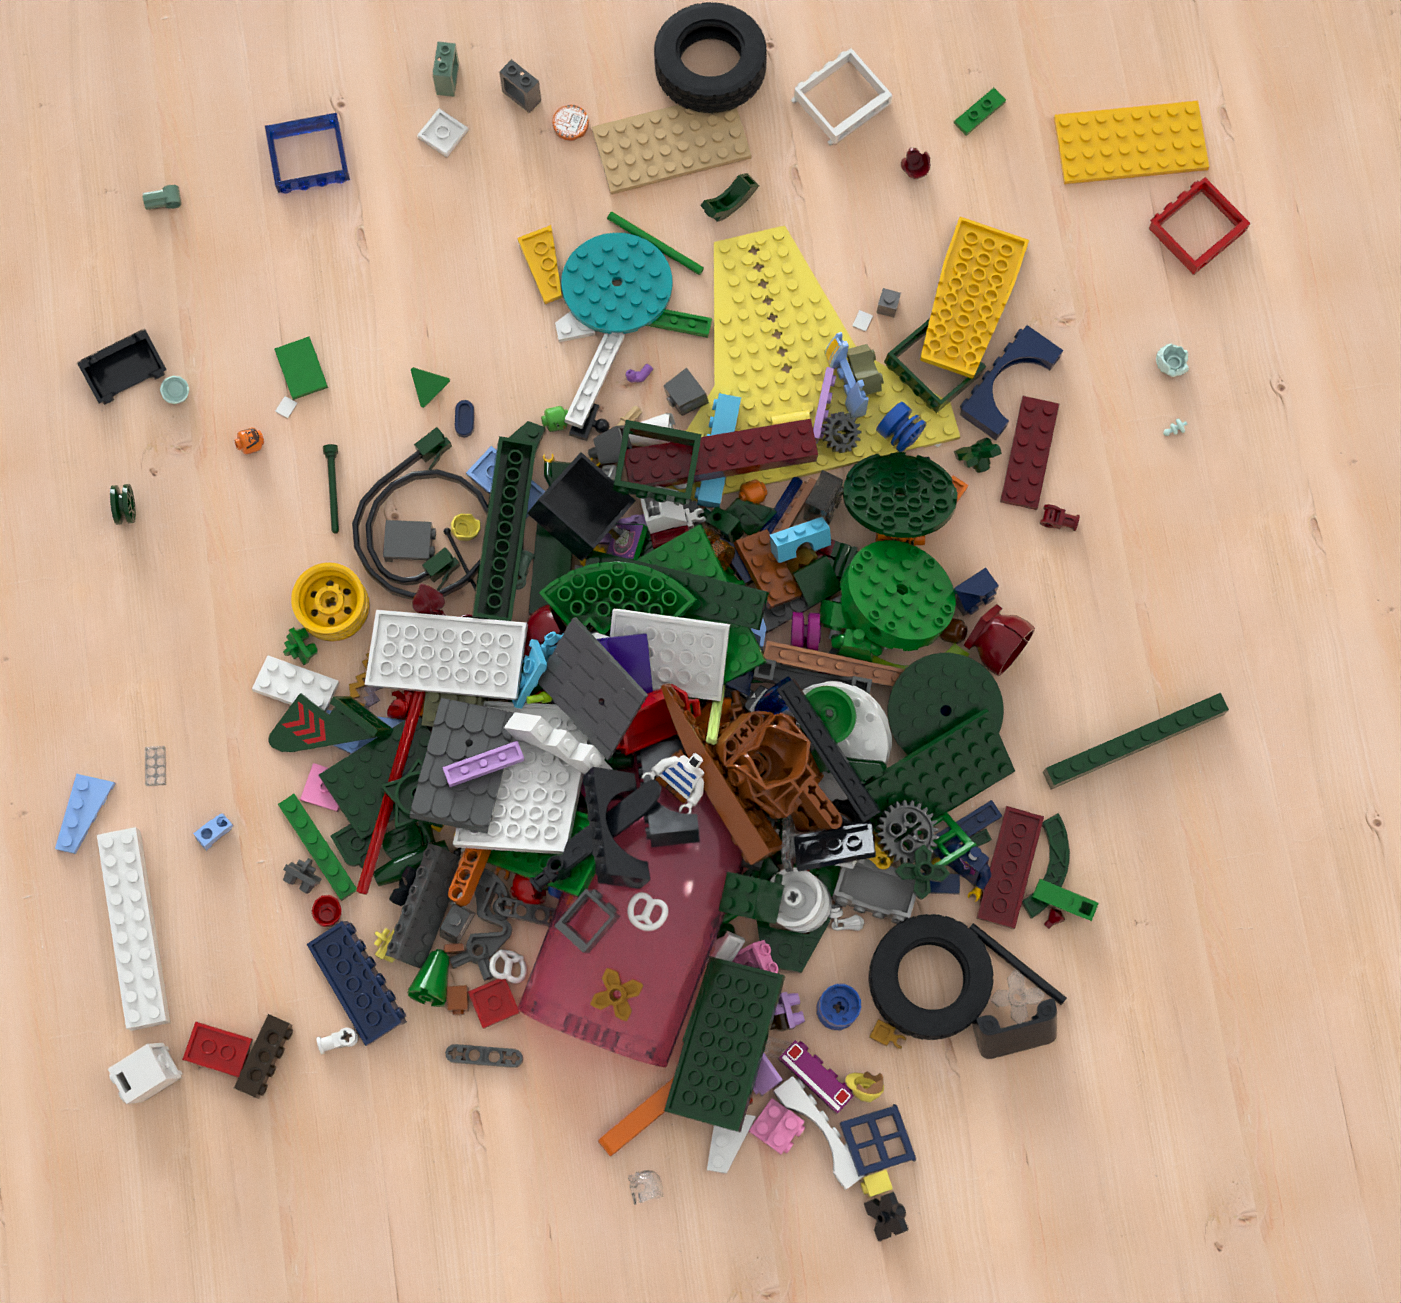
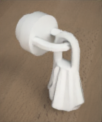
M831 905L828 917L834 918L832 922L834 930L860 931L865 923L862 917L856 914L852 917L838 920V917L843 915V910L840 908V905ZM838 923H843V926L838 927Z

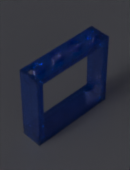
M337 112L265 126L273 176L278 193L286 194L293 190H307L314 186L324 187L330 183H344L346 180H350ZM335 128L342 170L281 181L274 139Z

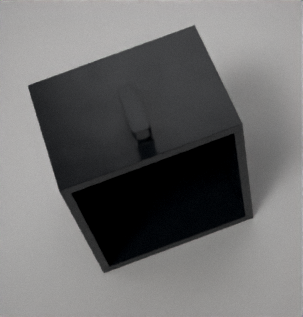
M580 452L527 514L580 561H583L607 533H610L614 540H617L624 531L621 528L619 529L616 523L636 500L629 494L622 495V493L612 491L614 481Z

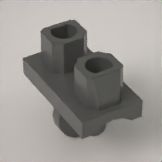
M310 858L305 862L299 859L297 864L293 862L289 865L286 864L283 869L286 871L283 881L293 885L296 879L299 878L302 880L299 889L306 894L310 893L316 885L320 884L322 878L314 874L316 868L311 866L313 860Z

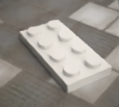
M267 656L252 690L292 705L297 696L302 693L326 712L337 690L339 681Z

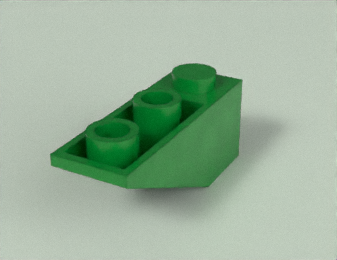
M1039 879L1032 896L1089 921H1092L1099 905L1098 902L1042 879Z

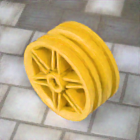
M320 563L308 568L295 582L291 595V605L296 618L312 636L320 640L340 641L347 639L361 629L368 617L370 603L365 587L351 569L338 563ZM333 581L334 585L327 586V583ZM347 589L351 590L349 595H344ZM316 591L315 598H312L311 593ZM329 603H336L335 606H329ZM351 609L352 611L350 614H346L344 610ZM312 611H318L317 616H312L311 613ZM332 618H334L335 623L333 625H330L329 622Z

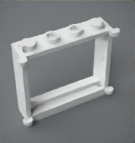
M850 48L848 51L841 52L833 62H827L819 72L815 71L812 73L808 80L800 82L795 87L794 98L791 101L793 103L798 101L830 138L828 144L832 145L833 143L837 144L890 105L893 95L853 49ZM851 62L879 95L833 128L804 94L843 65Z

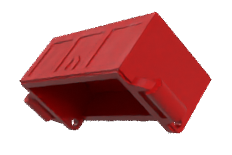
M671 684L685 703L683 709L691 713L690 703H692L693 716L695 718L700 716L699 699H688L687 692ZM661 688L647 694L648 696L616 748L623 754H630L678 734Z

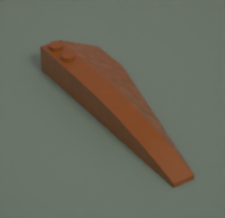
M671 684L661 685L667 707L689 759L694 753L703 759L699 768L704 772L702 777L704 780V790L731 833V840L743 852L741 855L745 862L750 863V865L756 864L786 848L762 809L757 810L754 806V801L751 799H742L740 797L738 787L731 784L728 777L729 770L720 761L714 750V745L706 742V732L695 725L696 719L693 714L683 709L685 703Z

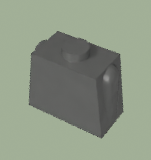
M687 367L664 385L668 403L672 408L675 406L682 416L709 403L706 392Z

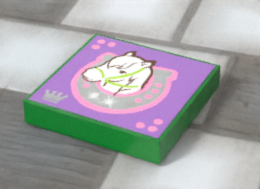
M616 523V526L624 532L617 540H614L613 536H611L606 553L637 561L648 526L645 524Z

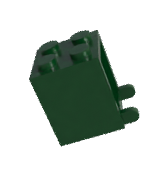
M752 870L751 877L727 872L718 911L776 924L785 886L781 884L783 875L777 873L774 882L758 879L759 871Z

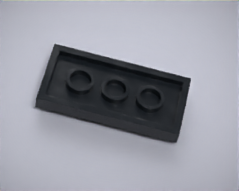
M871 821L794 836L796 868L798 872L876 857Z

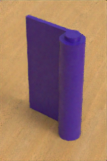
M647 633L597 639L646 694L653 692Z

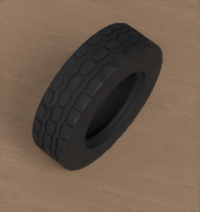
M697 3L679 10L669 17L668 21H665L655 40L654 63L658 83L671 100L692 111L719 113L732 110L739 105L741 106L757 93L766 74L767 47L760 26L746 12L724 3ZM718 39L733 46L739 53L740 59L736 66L727 73L711 77L698 75L690 71L683 64L681 57L684 51L697 41Z
M937 914L913 916L910 919L904 920V922L898 923L889 930L878 944L872 956L869 967V988L872 1000L882 1017L891 1026L905 1035L922 1040L944 1039L965 1030L981 1015L990 999L994 974L989 952H987L986 946L972 929H969L967 925L956 921L954 918ZM923 945L939 946L949 951L959 962L963 973V986L959 997L951 1005L936 1010L924 1009L909 1001L902 992L898 981L899 965L905 954L916 947Z

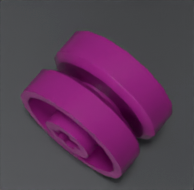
M793 612L791 646L803 648L804 642L806 643V649L818 651L821 639L820 613H809L807 624H804L803 612Z

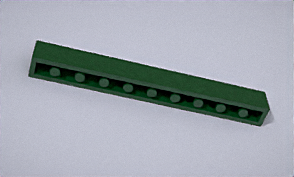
M1218 693L1046 767L1043 774L1052 790L1221 717L1229 711V708L1222 694Z

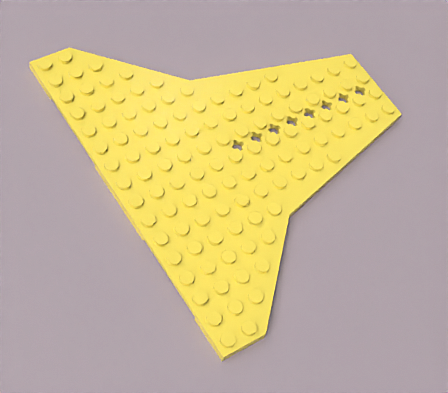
M785 225L714 242V387L707 397L709 403L701 406L686 431L702 434L701 437L711 434L712 428H709L710 417L715 416V410H712L714 399H718L719 393L741 397L735 431L770 426L772 416L805 410L809 411L813 427L827 367L830 368L825 355L828 344L837 333L842 332V340L844 342L847 341L848 349L856 347ZM751 248L758 249L757 255L749 253ZM756 265L763 266V268H761V272H758V270H754L753 268H755ZM762 281L767 283L765 289L762 286H758V284ZM765 298L772 300L771 305L767 306V303H763ZM770 315H774L777 317L775 319V322H772L767 318H769ZM774 332H779L782 334L780 336V339L772 337V335H774ZM779 349H783V350H786V351H787V352H785V356H781V354H777V352L779 351ZM874 360L878 373L882 374L884 383L881 384L882 391L866 395L869 399L866 415L858 417L855 421V424L860 423L857 430L862 431L857 436L861 440L855 441L857 447L851 448L852 451L832 452L833 447L827 448L828 442H823V439L819 438L818 444H816L818 451L816 462L728 476L725 478L722 495L738 492L742 484L755 479L763 482L765 485L784 482L850 466L878 453L881 457L899 452L896 450L897 445H891L894 435L885 439L876 431V428L888 412L900 402H904L912 409L909 419L918 415L920 417L919 421L924 420L927 423L920 437L904 451L960 439V434L951 403L949 402L936 413L933 409L928 408L926 403L916 396L907 384L899 379L898 375L889 370L885 365ZM784 366L791 367L789 373H786L781 369H783ZM837 368L833 371V375L836 376L834 387L830 386L829 390L832 393L831 402L826 404L825 409L829 410L828 417H831L833 413H848L845 405L847 395L843 387L845 383L843 378H839ZM837 431V433L845 434V432ZM701 481L693 483L692 501L698 502V499L695 498L696 487L701 486ZM674 486L664 487L684 493L686 489H677Z

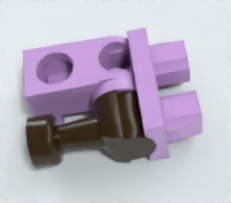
M783 992L780 994L770 1030H791L805 1022L802 1011L792 1014L791 1006L800 1004L798 993L787 994V992Z

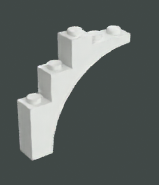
M515 712L504 727L515 740L532 744L557 756L584 775L592 767L613 770L604 761L605 757L594 745L579 743L566 730L553 729L542 716Z

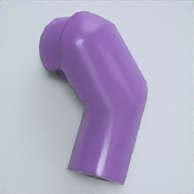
M645 364L640 371L629 369L625 375L631 383L643 382L653 371V368L649 364Z

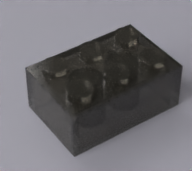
M822 470L805 503L803 520L808 522L823 517L828 525L831 523L834 516V508L838 509L842 501L843 479Z

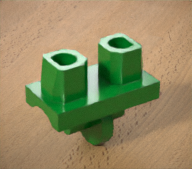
M293 627L289 629V634L286 636L288 641L284 642L286 649L283 653L285 656L291 655L293 659L299 657L302 664L306 665L309 663L310 658L317 654L318 649L314 643L307 646L303 643L309 637L305 628L295 630Z

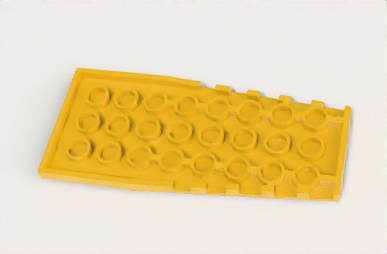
M961 216L959 217L942 266L920 361L969 378H974L1015 285L1029 243L1028 239Z

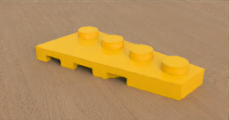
M552 225L518 237V243L544 304L562 298Z

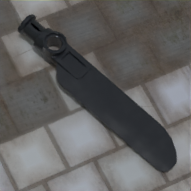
M656 780L646 782L606 812L607 827L613 839L645 816L655 806L662 789ZM590 825L567 841L562 855L550 857L543 871L536 877L529 878L539 893L549 883L567 879L573 868L593 854Z

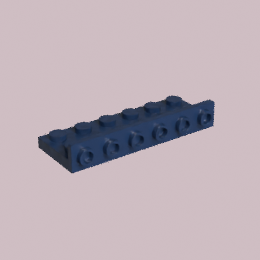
M341 921L309 942L307 946L365 1046H368L397 1026L405 1024L407 1022L405 1019L406 1014L396 1004L394 993L386 987L384 976L378 973L375 968V960L368 956L365 951L367 949L365 943L358 939L355 934L357 932L355 926L351 922Z

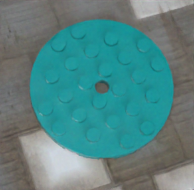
M607 233L585 241L573 251L563 268L561 284L565 304H567L572 315L579 322L601 333L623 332V334L636 332L639 328L646 325L649 326L661 316L670 301L673 281L668 261L652 243L632 234ZM620 279L622 282L620 286L612 284V281Z

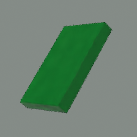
M310 336L274 348L293 400L328 388Z

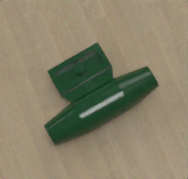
M416 823L400 829L395 828L385 833L382 846L386 855L392 860L374 871L373 876L377 885L383 886L401 881L406 866H411L415 869L420 867L428 844L422 846V836ZM445 840L430 843L449 851Z

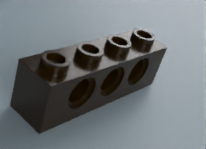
M270 1014L267 1015L234 1086L235 1089L257 1099L260 1098V1095L263 1096L268 1087L266 1082L275 1073L276 1066L274 1065L277 1058L280 1059L284 1053L285 1048L283 1045L292 1036V1024ZM272 1034H278V1041L275 1044H270L269 1037ZM264 1052H269L270 1059L263 1063L261 1055ZM259 1070L261 1078L258 1081H253L252 1074Z

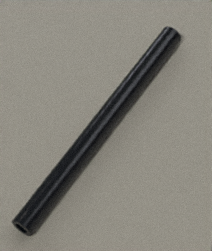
M973 923L969 929H972L987 947L1047 995L1054 998L1060 1005L1064 1003L1067 999L1066 996L976 924Z

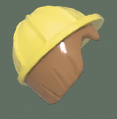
M866 1071L864 1074L851 1073L846 1076V1085L853 1090L854 1096L861 1101L871 1102L879 1098L884 1092V1080L881 1073L874 1076Z

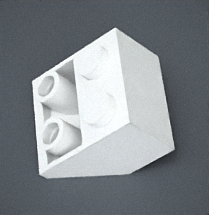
M654 486V487H658V488L673 490V489L664 488V487H660V486ZM648 497L641 499L650 534L687 524L683 505L679 504L677 506L674 502L669 501L657 502L654 498Z

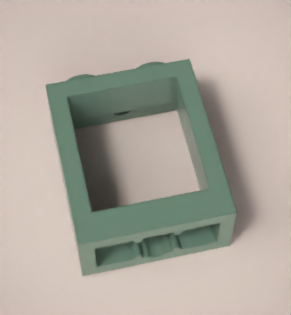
M437 41L432 74L436 95L455 97L459 70L456 43Z

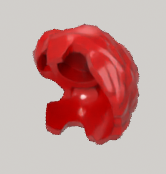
M399 690L393 691L392 696H396L397 699L393 700L391 705H389L387 716L396 719L407 717L414 691L404 690V694Z

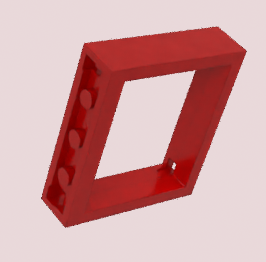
M1206 177L1201 181L1194 182L1190 186L1191 189L1189 191H1183L1177 197V201L1168 203L1161 214H1155L1150 220L1151 224L1148 228L1193 275L1244 234L1251 224ZM1202 192L1234 224L1235 228L1198 259L1194 260L1161 225Z

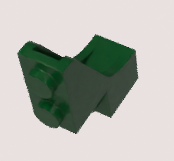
M814 748L811 754L820 773L824 771L831 773ZM846 757L863 784L866 783L865 779L869 777L876 779L882 776L883 771L887 768L884 761Z

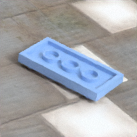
M492 446L466 472V475L488 494H490L496 449ZM533 480L531 481L527 513L545 492Z

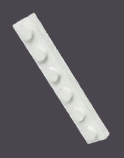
M613 332L611 334H604L565 417V423L580 429L583 428L625 338V334Z

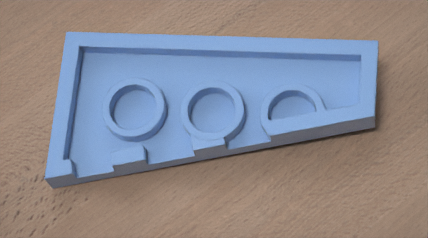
M76 774L56 843V850L73 854L77 853L88 833L89 827L98 816L97 813L107 800L110 790L115 786V782Z

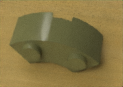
M867 344L849 348L847 359L856 382L863 380L864 386L862 391L864 390L865 395L882 391L881 384L884 381L882 374L878 373L874 360H876L874 350H871Z

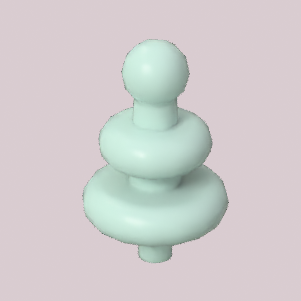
M1178 418L1176 419L1177 425L1171 423V428L1165 429L1163 434L1169 436L1173 432L1176 435L1178 430L1181 433H1185L1184 426L1188 423L1187 421L1182 423Z

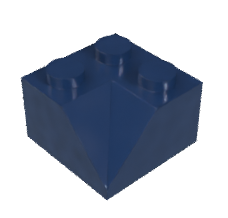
M986 567L953 590L956 606L963 616L968 613L969 615L974 614L979 610L980 605L983 603L987 605L995 599L994 596L997 594L999 585Z

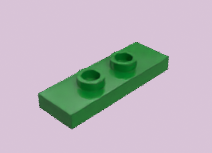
M992 88L954 120V124L967 136L1006 103V99L995 88Z

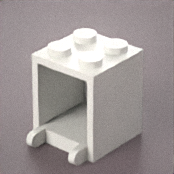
M164 1043L146 1044L108 1068L110 1072L109 1077L119 1089L121 1100L126 1104L144 1102L182 1078L181 1070L178 1071L168 1052L170 1049Z

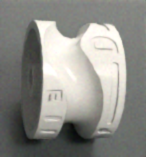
M787 868L778 872L783 875L781 884L785 886L776 922L788 930L798 933H807L818 929L827 920L831 910V895L826 885L806 870L798 872L797 868ZM776 875L771 878L770 882H774Z

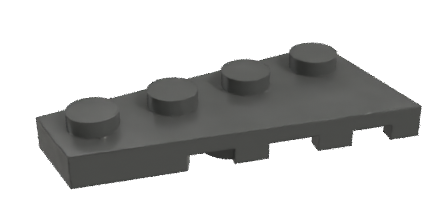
M801 595L800 598L768 609L765 607L763 619L766 633L791 620L793 612H805L815 605L808 607L803 595Z

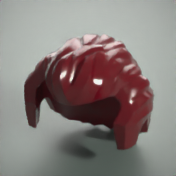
M909 148L906 158L901 160V168L910 178L919 179L925 177L931 166L930 155L928 152L921 154L917 148Z

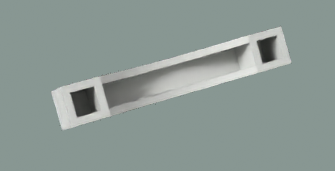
M792 1076L773 1092L786 1109L794 1110L806 1116L822 1131L832 1152L833 1174L846 1190L863 1176L858 1177L847 1143L843 1145L840 1141L841 1135L835 1127L831 1128L827 1123L829 1118L824 1111L819 1112L815 1107L817 1102L811 1094L807 1096L804 1092L805 1086L802 1081Z

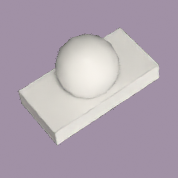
M727 931L724 937L716 940L715 951L711 957L732 962L745 943L744 937Z

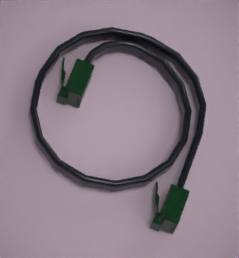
M436 427L414 444L415 453L379 479L363 496L352 522L354 549L366 572L390 594L413 600L416 593L391 586L375 573L360 548L359 525L365 508L388 483L389 485L374 500L366 522L367 549L380 574L390 582L401 585L419 584L429 578L435 582L444 575L437 591L445 597L471 582L479 570L480 559L464 577L441 589L452 572L460 567L459 561L455 557L453 558L446 547L422 565L424 572L411 577L391 574L382 566L374 550L372 527L379 507L394 490L414 480L440 478L458 483L478 499L487 516L488 504L481 491L462 476L438 469L432 470L443 453L452 447L448 438L444 437V434ZM435 456L434 462L428 468L429 470L413 471L391 482L421 458L426 463Z

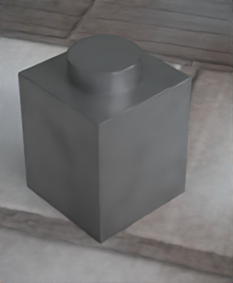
M883 288L877 313L894 318L901 293Z

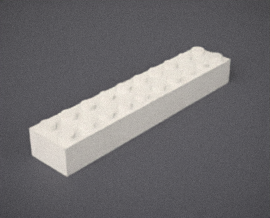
M134 827L97 835L126 1029L134 1031L170 1023L141 831Z

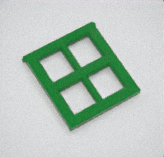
M947 812L932 820L937 821L936 824L944 821L951 829L940 836L939 839L933 840L937 846L930 848L934 850L938 847L946 856L934 865L946 866L970 851L972 847H976L977 844L973 843ZM918 830L917 835L919 836L922 832ZM957 836L964 846L950 854L943 846V843ZM903 841L902 844H903V845L906 847V849L908 850V849H909L908 844Z

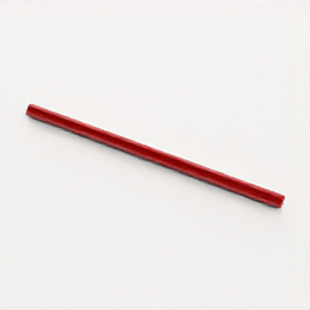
M414 691L388 782L401 779L426 692ZM386 793L382 800L356 890L359 894L363 895L368 894L394 804Z

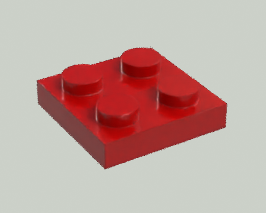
M496 979L468 991L483 1029L520 1013L506 979Z

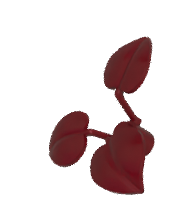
M421 583L412 601V607L415 612L446 616L444 611L440 610L445 604L443 595L436 589ZM466 614L460 617L472 618V615Z

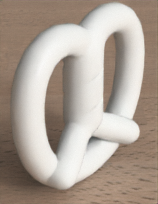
M637 893L629 902L627 909L628 918L635 927L644 931H654L665 922L668 916V907L664 901L653 899L647 893ZM639 899H645L647 903L642 914L634 915L636 902ZM659 905L662 908V914L659 920L653 924L649 917L654 906ZM644 920L646 924H642L639 921Z
M500 949L490 959L489 969L495 978L507 979L515 984L524 981L527 974L524 956L511 950ZM499 957H502L505 961L503 973H499L495 969V964ZM519 962L521 974L516 978L511 975L513 963Z

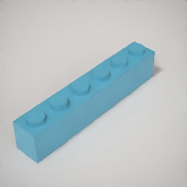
M719 393L718 399H714L712 410H715V416H711L709 428H712V431L707 436L735 431L741 397ZM726 477L701 481V486L696 487L695 498L698 499L697 505L720 508Z

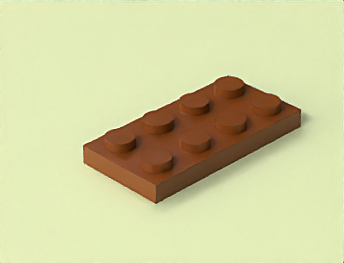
M767 529L738 539L733 543L756 588L769 592L766 603L768 609L800 598L802 594L785 562L778 563L771 552L770 533Z

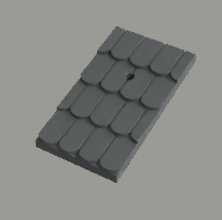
M576 617L568 624L564 635L548 659L546 671L542 673L538 680L539 685L554 699L553 701L567 714L574 725L607 760L612 757L648 696Z
M441 698L411 806L410 818L488 833L504 768L449 787L443 767L510 744L512 736L504 727L515 712Z

